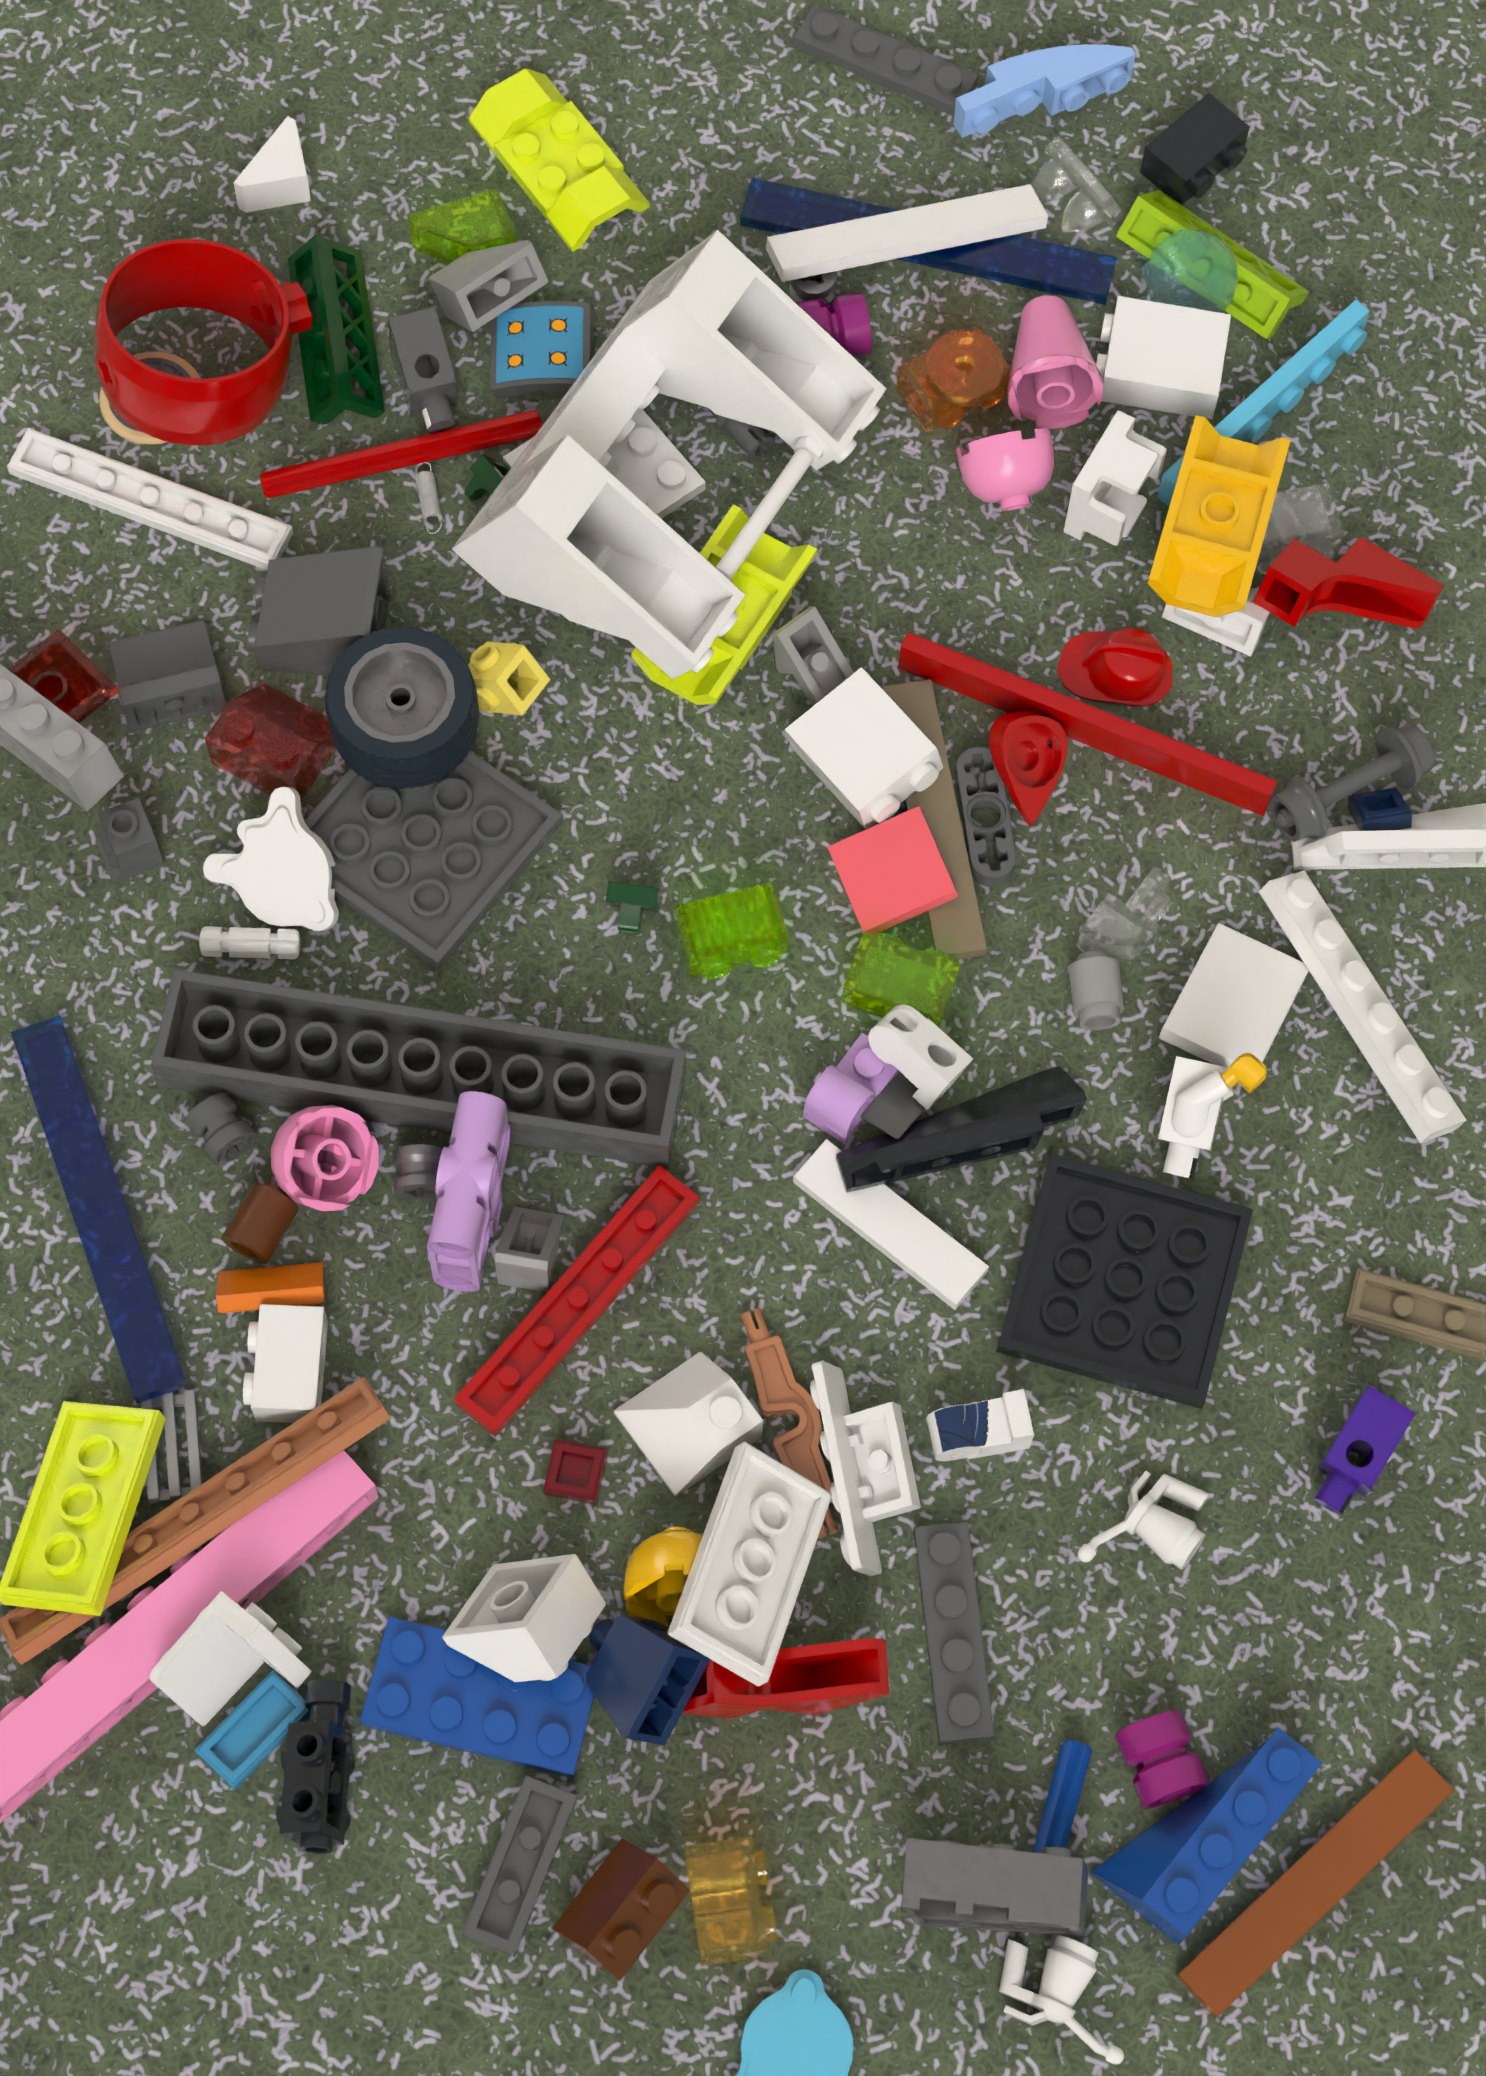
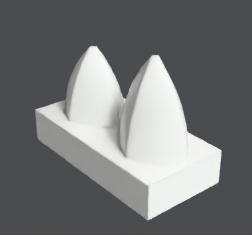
M1259 587L1250 588L1244 610L1215 618L1166 604L1162 618L1251 657L1259 642L1270 612L1253 603Z

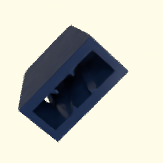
M621 1614L615 1621L604 1619L598 1622L590 1632L589 1642L598 1653L586 1674V1684L619 1732L626 1739L665 1745L711 1659L668 1635L669 1628L654 1620Z

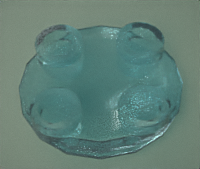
M1200 229L1181 230L1164 238L1154 249L1150 260L1144 265L1143 278L1153 302L1222 313L1231 303L1237 287V266L1230 249L1217 236Z

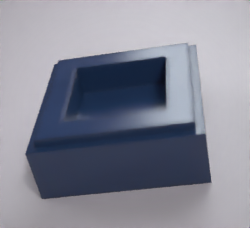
M1397 788L1357 793L1348 796L1349 813L1360 831L1412 828V812Z

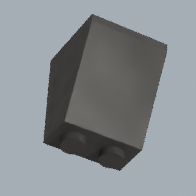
M366 547L269 560L266 578H258L255 603L256 607H261L259 621H251L248 632V650L255 651L259 669L329 676L337 658H340L341 653L344 650L346 651L349 645L354 644L357 639L363 638L366 634L369 635L373 631H380L385 628L390 591L383 548Z

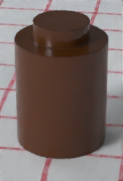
M267 1180L265 1185L253 1183L221 1239L235 1252L257 1263L267 1264L299 1208L278 1186L276 1181Z

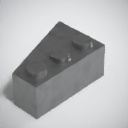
M907 1838L902 1908L916 1925L1085 1936L1088 1866L1083 1858L1075 1857L1074 1850L1060 1847H1045L1041 1849V1853L1019 1851V1847L1007 1844H987L986 1847L964 1845L954 1841H930Z

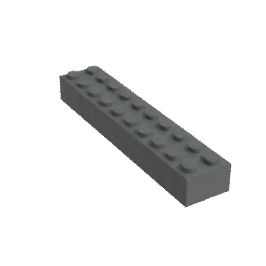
M174 969L151 1066L159 1087L207 1095L225 1092L229 1093L232 1099L301 1110L312 1106L333 1105L359 1114L364 1120L445 1133L452 1132L460 1094L470 1091L483 1092L499 1097L506 1103L508 1123L511 1126L510 1143L657 1167L660 1165L661 1167L669 1168L686 1075V1050Z

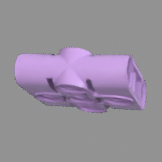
M470 1091L461 1093L459 1096L450 1136V1146L443 1148L439 1160L435 1186L437 1201L427 1243L428 1261L430 1262L434 1282L444 1288L464 1292H475L480 1289L490 1237H495L498 1228L503 1198L502 1180L511 1142V1126L508 1123L506 1103L499 1097L483 1092Z

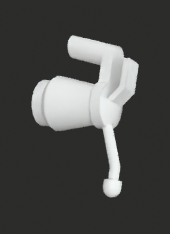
M1145 1471L1131 1488L1128 1495L1129 1509L1125 1520L1093 1537L1088 1544H1083L1078 1551V1558L1082 1562L1091 1561L1096 1555L1095 1550L1099 1545L1127 1531L1131 1535L1136 1533L1165 1564H1174L1182 1570L1192 1559L1206 1534L1197 1529L1194 1521L1162 1508L1157 1503L1165 1496L1189 1508L1200 1511L1210 1494L1167 1474H1163L1149 1493L1138 1501V1493L1150 1477V1473Z
M1057 1935L1054 1945L1047 1949L1039 1994L1022 1988L1028 1948L1008 1939L999 1992L1042 2012L1030 2016L1009 2006H1005L1004 2012L1032 2026L1047 2020L1054 2023H1064L1095 2053L1105 2056L1107 2062L1120 2064L1124 2059L1122 2049L1114 2045L1107 2047L1100 2044L1073 2018L1075 2011L1072 2008L1096 1972L1095 1961L1099 1953L1078 1941Z

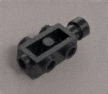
M318 1679L307 1683L305 1707L310 1710V1721L289 1723L287 1742L284 1743L281 1750L284 1783L283 1795L279 1798L276 1807V1817L280 1827L279 1834L299 1844V1850L305 1853L328 1854L333 1852V1845H344L345 1832L351 1821L350 1812L347 1809L349 1777L354 1771L355 1760L351 1754L352 1735L342 1729L343 1714L350 1708L351 1685L339 1680ZM340 1755L339 1766L335 1770L330 1771L331 1757ZM336 1810V1818L329 1825L326 1823L327 1814Z

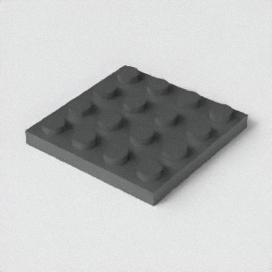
M469 751L463 762L457 766L456 770L451 771L448 776H444L441 780L433 782V784H427L420 788L414 787V789L382 787L379 784L376 785L371 781L365 780L364 777H360L350 768L305 819V823L312 832L323 840L331 851L335 866H331V889L335 888V898L439 971L563 824V814Z

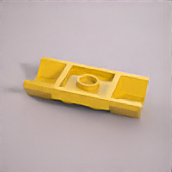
M1195 415L1148 580V585L1167 605L1215 618L1244 610L1291 440L1281 437L1261 445L1251 444L1221 436L1205 417Z

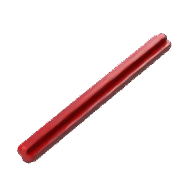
M530 410L266 471L260 474V483L264 496L266 498H274L533 438L543 425L539 412Z

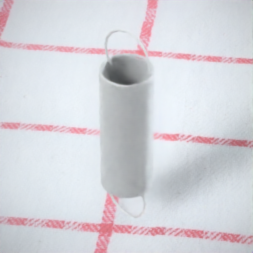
M430 464V472L422 471L415 476L423 520L427 524V531L429 523L427 517L438 516V522L442 519L435 478L431 472Z

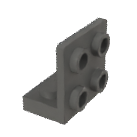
M195 621L109 643V650L119 687L118 692L130 733L227 709L204 621Z

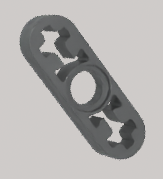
M976 746L965 750L958 758L955 771L958 800L972 877L983 886L998 887L1008 882L1012 877L1016 853L1005 784L995 768L990 749ZM973 763H980L982 770L986 771L984 780L985 791L976 793V776L970 772ZM979 807H989L997 812L1000 820L992 827H981L972 820L971 813ZM995 840L993 846L995 858L1002 861L997 871H990L989 864L982 863L985 861L987 851L986 842Z

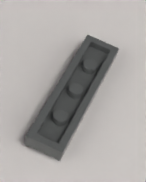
M813 4L793 37L794 48L951 116H954L956 98L975 90L978 85L979 74L816 4Z
M968 1522L914 1527L913 1534L938 1745L993 1740L994 1728Z

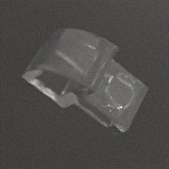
M1154 866L1127 903L1108 893L1080 929L1075 949L1081 953L1103 951L1108 954V957L1117 959L1119 963L1129 962L1144 955L1153 947L1159 930V925L1156 923L1171 902V899L1166 896L1171 877Z

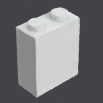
M1118 296L1115 313H1105L1100 342L1109 343L1107 355L1098 353L1096 366L1103 380L1102 401L1194 417L1198 415L1206 419H1213L1219 396L1231 314Z
M862 667L784 729L792 749L865 829L872 827L875 823H881L890 819L898 811L902 801L915 791L920 792L927 789L937 779L939 771L944 768L937 747Z

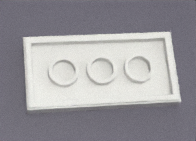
M746 1442L736 1446L667 1634L758 1687L767 1683L833 1494Z

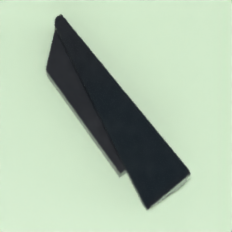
M1061 1067L1043 1070L913 1122L898 1140L886 1133L838 1152L836 1154V1162L845 1191L848 1193L1035 1149L1045 1130V1126L1078 1118L1087 1098L1084 1090Z

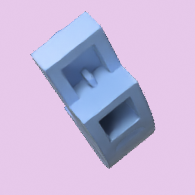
M1081 44L1036 50L987 66L985 85L956 98L953 125L963 138L974 132L986 133L992 130L999 121L1015 114L1019 116L1029 114L1040 103L1044 104L1051 116L1064 110L1069 112L1076 111L1095 96L1104 92L1113 94L1123 89L1131 81L1136 54L1131 47Z

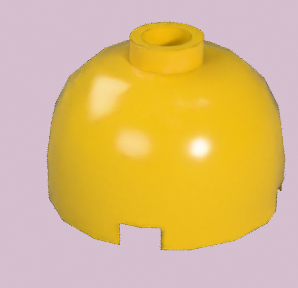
M671 1527L647 1538L634 1549L627 1562L623 1583L624 1600L626 1599V1610L630 1616L654 1620L669 1627L666 1616H674L703 1535L692 1532L684 1527Z

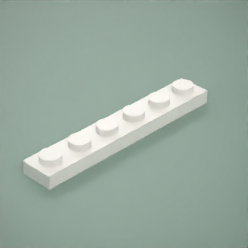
M1305 870L1268 881L1259 891L1260 895L1418 1141L1423 1143L1458 1129L1466 1121V1118Z

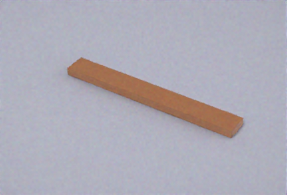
M360 1378L129 1532L103 1611L391 1419L366 1378ZM18 1606L0 1618V1629L12 1655L23 1665L95 1617V1615Z

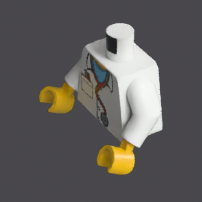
M1243 1053L1229 1067L1176 1056L1158 1138L1169 1142L1163 1169L1164 1173L1194 1179L1200 1149L1212 1150L1222 1102L1233 1096L1231 1089L1239 1083L1248 1093H1252L1265 1080L1267 1074L1266 1066L1257 1057L1250 1053Z

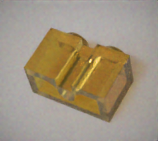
M751 1836L685 1846L684 1855L700 1967L767 1957V1942L777 1941L773 1907L762 1908L758 1886L769 1884L764 1850L754 1852Z

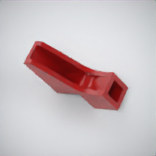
M1361 536L1337 563L1294 538L1269 566L1253 603L1293 627L1304 617L1312 613L1330 610L1409 628H1420L1427 620L1444 585Z
M864 1638L779 1649L769 1681L759 1687L715 1661L710 1660L682 1713L725 1719L739 1717L764 1709L818 1715L889 1695L886 1640Z

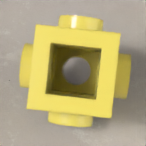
M487 641L473 652L468 664L476 686L478 707L489 714L494 712L523 716L551 680L524 645L517 643Z

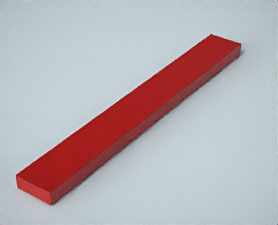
M907 633L900 646L898 669L925 680L931 679L935 684L1007 713L1019 711L1040 713L1059 722L1066 732V736L1261 816H1264L1277 784L1275 779L913 633Z

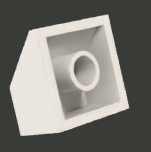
M576 1554L494 1564L442 1638L451 1648L514 1682L549 1681L558 1678L567 1669L568 1661L581 1641L592 1631L593 1623L605 1607L606 1602Z

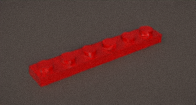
M659 1165L454 1398L455 1405L496 1437L699 1204L700 1196Z

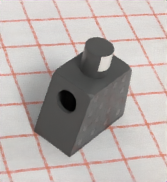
M435 306L388 318L390 355L410 417L423 415L427 430L430 433L452 428L455 425V419L451 407L457 405V383Z

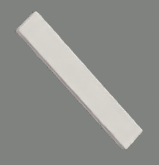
M1028 184L767 237L766 250L781 281L785 282L1044 229L1047 225L1048 215L1032 185Z
M31 428L27 429L7 465L8 472L11 475L265 570L268 569L269 560L281 558L293 535V528L289 524Z

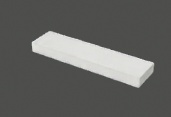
M826 1139L793 1176V1183L942 1301L956 1310L986 1275L989 1266L885 1184L846 1193L836 1162V1154L841 1152V1150Z

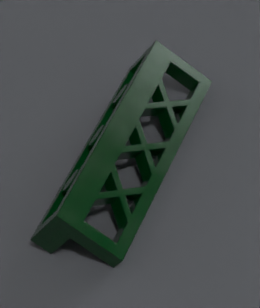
M314 235L288 258L291 284L298 282L307 295L308 307L313 315L311 328L298 333L310 421L322 425L328 424L344 410L372 418L379 417L385 412L361 250ZM333 259L346 263L348 281L336 268ZM339 294L353 309L354 321L340 306ZM345 335L359 350L360 361L346 347ZM351 376L365 390L366 398L353 394Z

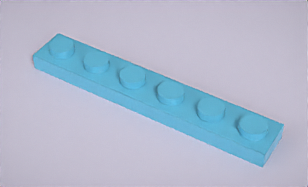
M1357 299L1354 300L1214 427L1221 436L1244 442L1248 439L1252 442L1259 440L1272 423L1271 418L1280 410L1284 413L1292 410L1304 394L1303 389L1312 381L1316 384L1321 383L1331 373L1336 364L1335 360L1345 352L1347 355H1351L1362 345L1367 337V332L1364 329L1370 310ZM1184 455L1162 475L1157 498L1168 507L1171 503Z

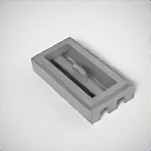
M194 1389L184 1390L183 1394L174 1395L173 1392L162 1393L160 1397H152L151 1394L140 1396L141 1409H163V1416L166 1418L164 1429L169 1489L160 1490L156 1448L146 1478L147 1495L150 1504L177 1501L203 1484L197 1399ZM184 1406L191 1487L181 1488L175 1407Z

